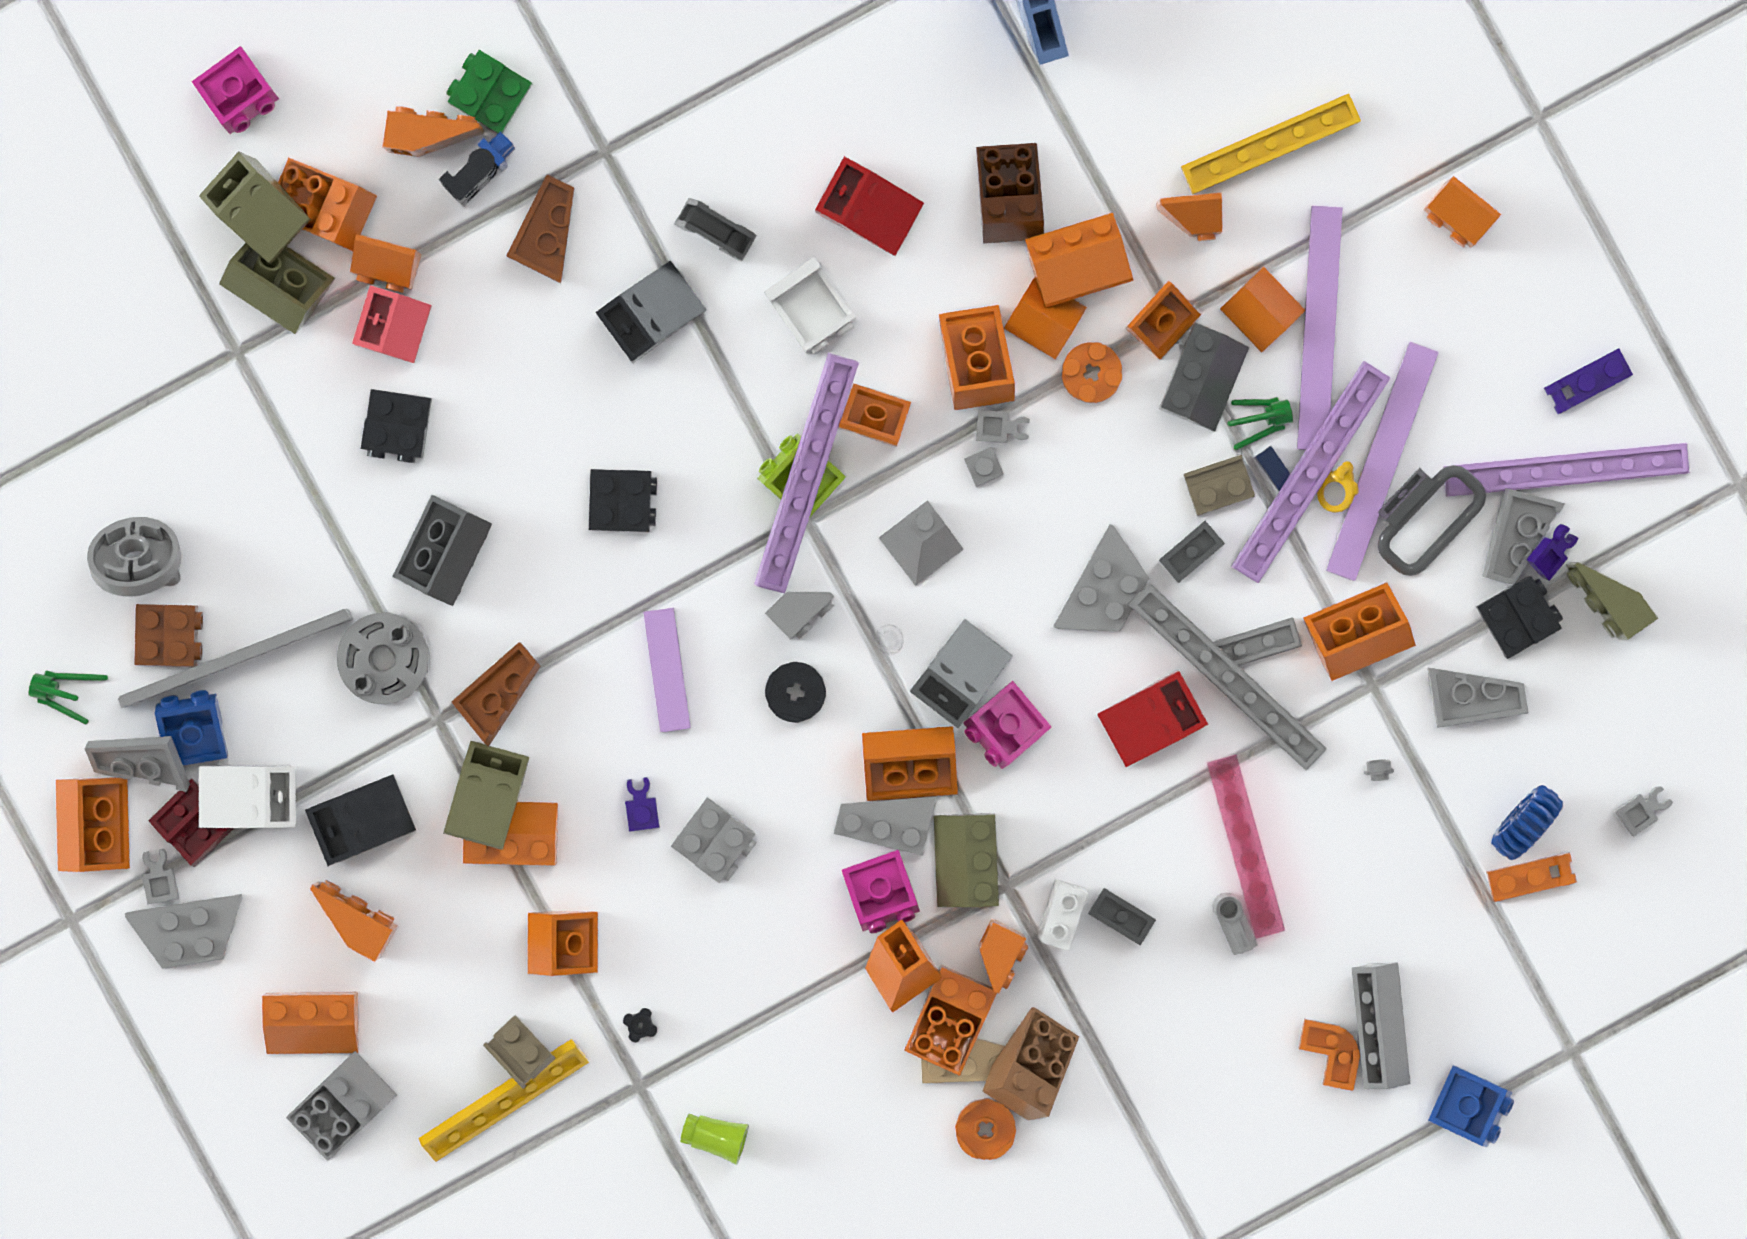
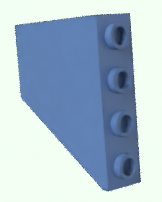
M1016 0L1029 44L1039 65L1068 57L1069 53L1055 0Z

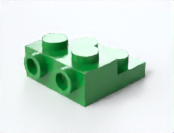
M478 50L476 55L470 53L464 61L462 69L466 70L461 80L454 79L449 86L446 95L450 96L447 102L466 115L475 117V120L494 132L499 133L501 131L503 133L533 83L488 54Z

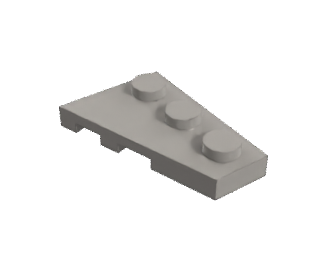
M1505 488L1482 577L1514 585L1528 564L1526 559L1533 552L1542 536L1546 535L1550 529V523L1557 512L1560 513L1565 503Z
M1427 667L1437 728L1528 714L1524 683Z
M171 736L88 741L84 748L94 773L130 780L132 776L148 779L151 785L160 786L161 783L176 785V790L184 792L190 786Z
M937 796L843 803L840 805L834 834L923 855Z

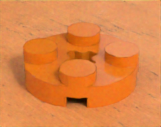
M1087 342L1076 346L1067 354L1062 365L1061 378L1065 389L1073 398L1088 403H1099L1108 399L1117 391L1122 381V365L1119 357L1111 348L1100 342ZM1090 364L1092 367H1099L1100 371L1097 373L1098 380L1093 381L1092 378L1085 379L1083 374L1087 372L1086 365Z
M990 1098L974 1100L967 1104L960 1111L955 1124L958 1144L966 1154L976 1159L992 1160L1003 1156L1012 1147L1015 1139L1016 1126L1011 1111L1000 1102ZM981 1122L985 1124L991 1122L994 1125L991 1128L992 1136L988 1137L986 1134L978 1135L977 1132L980 1130L979 1124Z

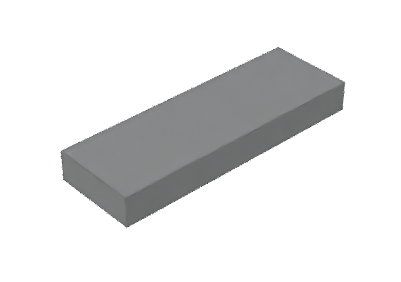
M1293 617L1213 641L1239 666L1302 647Z

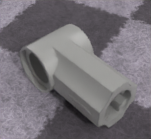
M1231 893L1219 894L1213 901V911L1219 920L1233 955L1252 950L1258 946V943L1243 911L1241 902ZM1225 901L1235 902V910L1230 915H1222L1220 913V907Z

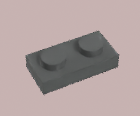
M1205 520L1162 556L1159 562L1176 582L1180 583L1225 543Z
M1104 887L1088 912L1092 917L1140 946L1156 921L1152 916Z

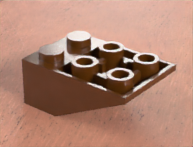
M1037 143L976 147L983 244L1025 241V239L1044 234V213Z

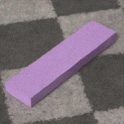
M674 607L645 611L643 614L660 732L689 729L691 725Z

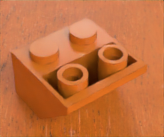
M991 918L978 947L993 991L1000 993L1002 987L1008 989L1015 975L1014 970H1012L1015 960L1022 961L1028 949V943L1025 942L1026 937L1023 933Z
M903 919L877 937L865 970L892 1012H895L942 978V975L920 940Z

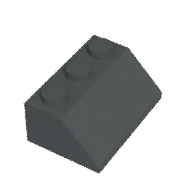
M1195 322L1192 325L1158 409L1215 432L1249 347L1223 333Z
M431 495L392 577L430 597L453 606L488 536L492 523L435 495Z

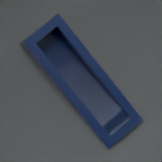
M1269 446L1256 455L1254 459L1279 492L1290 476V472L1272 446Z

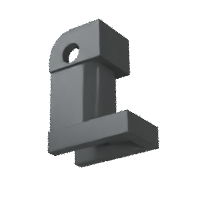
M688 198L674 225L685 231L696 233L718 246L720 251L742 262L757 235L744 226L736 224L713 211L705 203Z

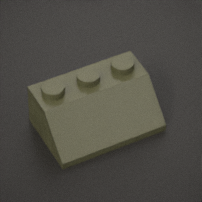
M245 243L229 260L219 285L293 334H296L311 317L335 278L289 247H286L270 264Z
M995 813L933 815L937 907L999 906Z

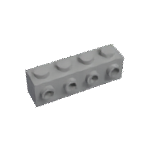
M1398 962L1372 963L1352 967L1364 1089H1391L1411 1084Z

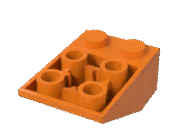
M396 106L395 111H387L382 147L388 153L420 157L482 135L484 129L477 123L478 121L475 120V117L457 115L456 120L447 119V116H444L445 113L426 111L425 116L418 115L412 108Z
M288 158L278 183L311 219L302 230L353 251L356 234L361 235L377 195L348 181Z
M328 880L322 883L318 881L310 888L311 892L347 947L373 962L380 959L398 928V925L393 923L395 918L382 910H378V912L371 911L366 908L368 903L355 895L346 897L339 893L342 889L341 887Z
M941 964L938 971L942 978L931 985L904 1051L960 1076L997 992L993 991L991 986Z

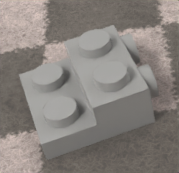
M707 797L671 847L716 882L720 883L723 878L726 881L730 880L738 869V866L734 864L741 854L747 857L757 842L752 839L756 834L754 831Z

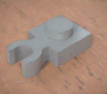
M978 410L976 441L1007 443V434H1012L1018 440H1027L1029 435L1020 434L1017 431V426L1020 423H1030V419L1018 417L1014 421H1008L1009 412Z
M1662 786L1653 788L1649 793L1648 799L1645 800L1641 794H1638L1615 810V813L1631 836H1636L1658 820L1654 811L1657 809L1664 810L1672 805L1673 801L1671 799L1666 800L1664 803L1657 801V794L1664 790Z
M164 848L159 849L160 859L158 862L151 861L149 851L143 852L142 855L144 864L150 868V873L142 874L147 905L179 898L174 868L167 870L164 868V864L167 861V852Z

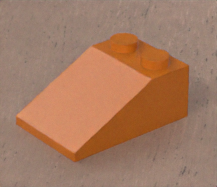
M999 305L939 314L954 410L1015 401V381Z

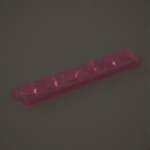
M1233 754L1208 761L1206 764L1254 936L1257 939L1285 931L1237 755Z

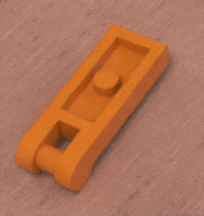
M1570 852L1487 871L1486 874L1493 901L1497 902L1577 883L1576 875L1572 873L1570 862H1572ZM1558 865L1560 876L1552 878L1549 867Z

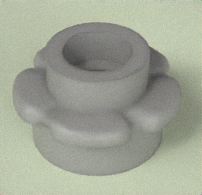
M1389 759L1371 760L1366 762L1367 771H1364V774L1370 775L1371 781H1383L1389 779V774H1392L1394 769L1391 768V760Z

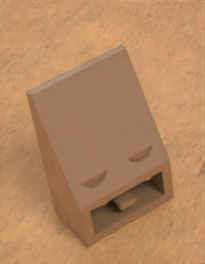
M1032 1007L992 1064L982 1092L1026 1120L1049 1117L1079 1036L1035 1007Z

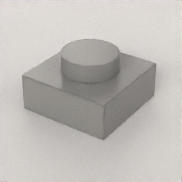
M993 447L964 458L976 487L1004 475Z

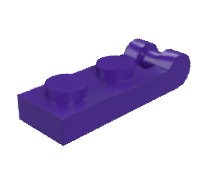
M1620 348L1549 384L1544 387L1547 396L1551 395L1556 404L1554 409L1557 415L1629 378L1633 373ZM1566 386H1569L1573 394L1568 399H1566L1561 390Z

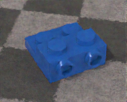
M200 690L190 695L191 698L179 700L178 696L171 695L162 698L160 703L156 704L154 714L160 737H172L183 766L228 758V750L222 728L223 720L217 694L209 695L207 690Z
M1453 1065L1428 1121L1478 1145L1488 1147L1489 1143L1495 1144L1500 1136L1502 1128L1498 1126L1502 1115L1508 1116L1513 1107L1514 1099L1510 1098L1512 1091Z

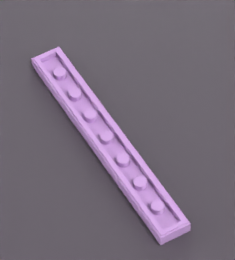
M1311 206L1297 450H1306L1331 410L1343 207Z
M1413 342L1408 343L1357 483L1359 493L1355 495L1352 504L1347 510L1326 571L1352 581L1356 580L1379 517L1378 511L1382 508L1439 352Z
M832 353L827 355L754 582L757 587L784 594L786 592L859 362Z
M1366 361L1362 362L1231 567L1256 583L1260 582L1391 379L1389 376Z
M1687 443L1456 465L1467 469L1485 488L1486 493L1505 491V488L1521 490L1690 473ZM1452 477L1445 482L1446 497L1474 494L1472 490L1456 477Z

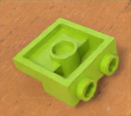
M798 433L794 437L791 435L786 437L779 446L781 452L774 460L771 458L767 459L759 468V473L761 474L757 479L780 500L801 439V435ZM829 460L827 461L810 517L846 478Z

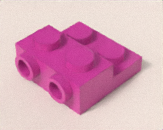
M241 46L191 81L220 124L230 135L233 132L241 133L250 126L251 119L258 114L266 115L270 113L275 107L274 102L279 100L274 90Z
M1014 681L1007 684L963 722L967 727L964 732L968 739L973 743L979 742L986 750L984 753L986 760L992 766H999L1001 769L1011 764L1052 728Z
M899 850L841 870L862 931L869 930L871 934L878 933L887 928L886 923L895 920L899 922L902 919L907 923L916 917L915 913L920 912Z

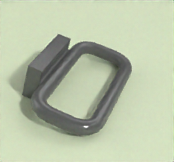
M1451 465L1444 467L1432 479L1419 467L1378 511L1389 523L1378 539L1379 554L1393 569L1402 575L1413 576L1420 574L1481 511L1486 501L1485 488L1476 477L1461 466ZM1452 477L1460 479L1474 493L1472 503L1416 562L1412 564L1405 563L1390 549V541L1448 479Z

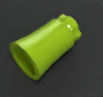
M688 1113L682 1129L680 1142L738 1165L747 1138L749 1124L728 1122L703 1115L699 1117Z

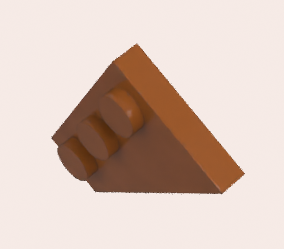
M547 174L506 257L560 284L562 283L574 187Z
M519 642L451 701L488 747L541 665L528 649Z

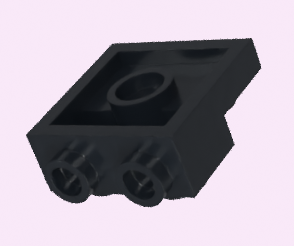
M371 389L360 449L367 450V456L385 459V453L397 455V461L415 463L416 458L423 459L432 398Z
M590 469L588 530L650 532V526H656V508H651V496H657V477H652V471Z
M1527 576L1476 606L1506 659L1513 657L1562 629L1559 622L1563 620V617L1554 604L1549 607L1544 598L1548 592L1539 578L1534 580L1532 576Z

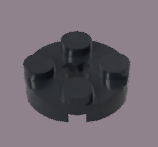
M790 662L781 665L771 673L765 686V697L769 708L778 718L787 722L799 723L811 719L821 710L826 697V688L822 676L814 667L803 662ZM795 683L801 685L800 690L804 691V696L798 697L796 701H792L790 699L791 694L786 691L788 687H794Z

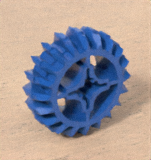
M1540 785L1528 793L1496 829L1491 842L1496 851L1509 860H1515L1521 857L1523 853H1526L1541 838L1550 825L1554 823V820L1562 810L1563 801L1558 797L1559 795L1545 785Z

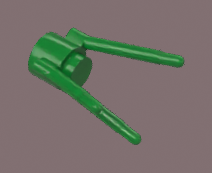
M1278 397L1232 400L1231 404L1234 406L1269 407H1264V413L1228 421L1227 425L1232 427L1266 420L1267 425L1273 424V426L1235 444L1234 449L1238 450L1274 432L1285 430L1286 424L1293 423L1292 409L1288 399L1279 401Z
M46 670L44 675L39 673L33 675L28 695L37 698V703L47 705L86 725L89 722L88 719L53 701L56 696L72 701L79 699L77 695L58 690L59 682L55 680L106 681L108 676L55 673Z

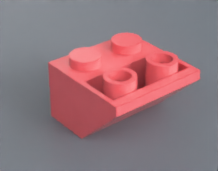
M370 285L352 344L415 363L432 305Z

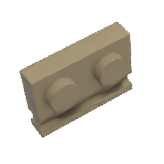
M1242 455L1183 474L1197 516L1255 497Z
M516 1015L493 1035L494 1038L489 1043L485 1042L483 1044L488 1052L523 1089L531 1078L534 1079L555 1059Z

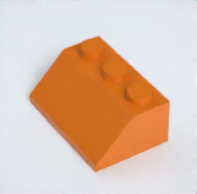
M1113 212L1025 239L1029 260L1046 308L1134 281Z
M1387 582L1303 617L1319 658L1331 681L1416 646L1409 621Z
M953 726L862 733L867 801L958 794Z
M118 777L56 779L58 871L87 872L130 869L128 780Z
M517 802L503 850L463 839V864L556 865L558 803Z
M358 992L265 993L262 995V1026L266 1053L314 1054L353 1053L355 1051L359 1053Z

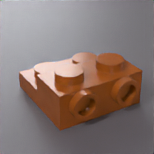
M136 604L134 665L197 666V660H202L203 654L202 642H198V630L203 629V612H198V605Z

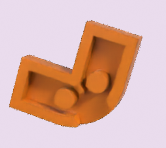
M1304 1019L1298 1049L1328 1055L1322 1084L1353 1091L1360 1059V1052L1354 1037L1341 1026Z

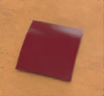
M191 778L188 790L186 792L179 790L148 821L166 842L173 845L190 866L195 867L234 828H199V784Z

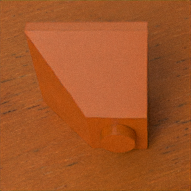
M1222 193L1160 198L1156 203V208L1161 214L1189 237L1197 236L1198 242L1216 240L1215 235L1222 233Z

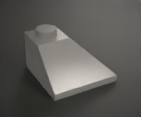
M928 500L879 537L915 586L964 550Z

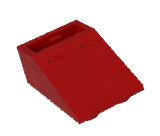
M844 156L820 199L815 213L896 256L924 202Z
M1178 670L1097 713L1125 767L1209 725Z

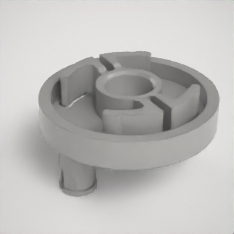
M131 517L116 521L102 529L89 545L87 561L91 576L100 588L111 594L128 597L140 596L158 590L164 585L175 586L181 580L178 571L181 563V550L178 538L167 524L148 517ZM134 551H141V552H142V553H141L139 556H137V557H133V558L125 557V556H126L128 553H130V552H134Z
M374 613L358 619L345 631L337 650V667L343 683L355 696L374 704H391L408 698L421 686L429 669L430 654L424 635L410 620L397 614ZM374 624L373 626L366 628L365 630H363V631L360 633V631H361L362 629H364L365 627ZM350 644H352V645H351V648H350V652H349L348 667H347L348 650H349ZM382 646L390 648L395 654V663L388 670L378 669L372 660L374 651ZM412 648H417L413 650V661L411 667H408L412 659ZM397 678H398V679H399V683H397L396 685H394V686L391 687V688L385 689V690H384V694H383V693H382V689L387 688V687H390V686H392L393 684H395L396 682H398V680H397Z

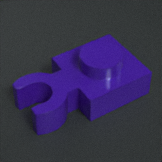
M1563 524L1555 528L1552 539L1544 537L1526 559L1537 573L1548 581L1552 579L1568 559L1564 554L1565 550L1574 547L1579 539L1570 533L1565 538L1570 528Z
M643 777L644 787L641 790L634 789L632 779L627 780V790L633 795L634 799L625 801L629 832L660 828L656 797L647 798L646 795L650 788L648 777Z

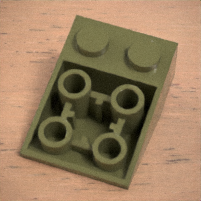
M239 151L199 195L202 201L223 223L270 264L311 220L256 158Z
M1569 562L1566 564V567L1569 569V572L1566 573L1567 577L1576 588L1580 587L1587 595L1584 598L1586 604L1593 613L1598 612L1605 620L1602 626L1611 638L1616 637L1620 640H1629L1658 619L1641 593L1580 562Z
M470 741L443 834L503 850L530 757Z

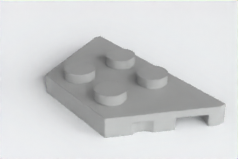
M1109 524L1055 621L1053 627L1056 629L1121 631L1132 611L1129 603L1140 593L1150 579L1113 525Z
M242 894L131 911L125 913V918L162 969L220 960L225 956L228 941L233 931L236 915L243 897Z

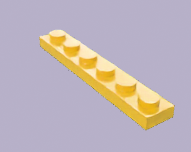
M1348 93L1182 165L1181 170L1192 195L1355 125L1361 122V119Z
M570 1039L550 1052L555 1059L534 1079L531 1078L525 1084L526 1087L524 1089L513 1078L508 1079L419 1137L421 1146L437 1162L588 1064L589 1062L585 1054L573 1039Z

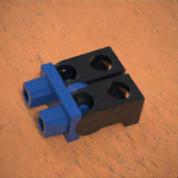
M501 131L489 143L483 138L477 144L479 149L474 150L469 155L468 163L454 176L446 171L438 179L441 185L463 207L495 177L497 169L503 172L508 167L505 159L515 150V147Z

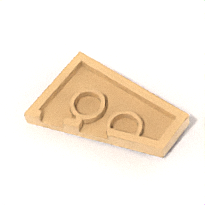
M977 1038L960 1076L921 1059L922 1083L986 1081L992 1064L1005 1046Z

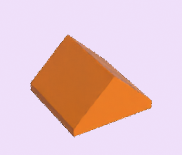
M1264 266L1220 308L1261 353L1305 312V309Z
M1034 277L1004 329L1056 360L1087 307L1073 299L1046 308L1036 278Z
M1168 281L1125 329L1161 360L1201 314L1174 284Z
M853 383L839 429L897 447L911 402Z

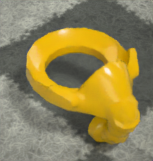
M1345 461L1335 471L1331 470L1317 492L1320 505L1329 512L1338 513L1348 509L1355 495L1359 493L1358 484L1354 482V467L1350 461ZM1331 482H1338L1345 489V499L1336 506L1330 505L1324 497L1325 488Z

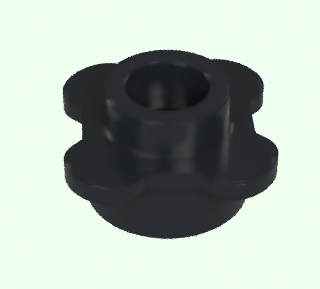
M642 1008L636 1014L628 1013L624 1016L623 1024L628 1027L630 1041L637 1043L641 1038L656 1035L658 1029L651 1020L652 1012L650 1009ZM639 1022L643 1023L642 1028H638L637 1024Z

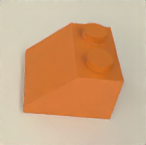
M1455 176L1448 179L1423 209L1428 213L1426 219L1437 228H1441L1443 225L1452 233L1450 238L1463 248L1466 245L1470 248L1473 247L1501 216V213Z
M356 234L350 272L357 275L356 281L374 285L375 280L387 283L386 289L403 293L404 288L411 290L413 288L421 254L414 249Z
M548 911L528 913V974L558 976L598 973V912Z

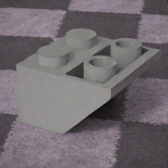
M786 592L765 614L790 640L794 636L801 639L813 627L809 621L816 614L822 618L834 606L831 600L835 596L831 592Z

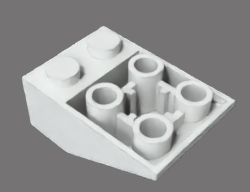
M199 766V828H296V766Z

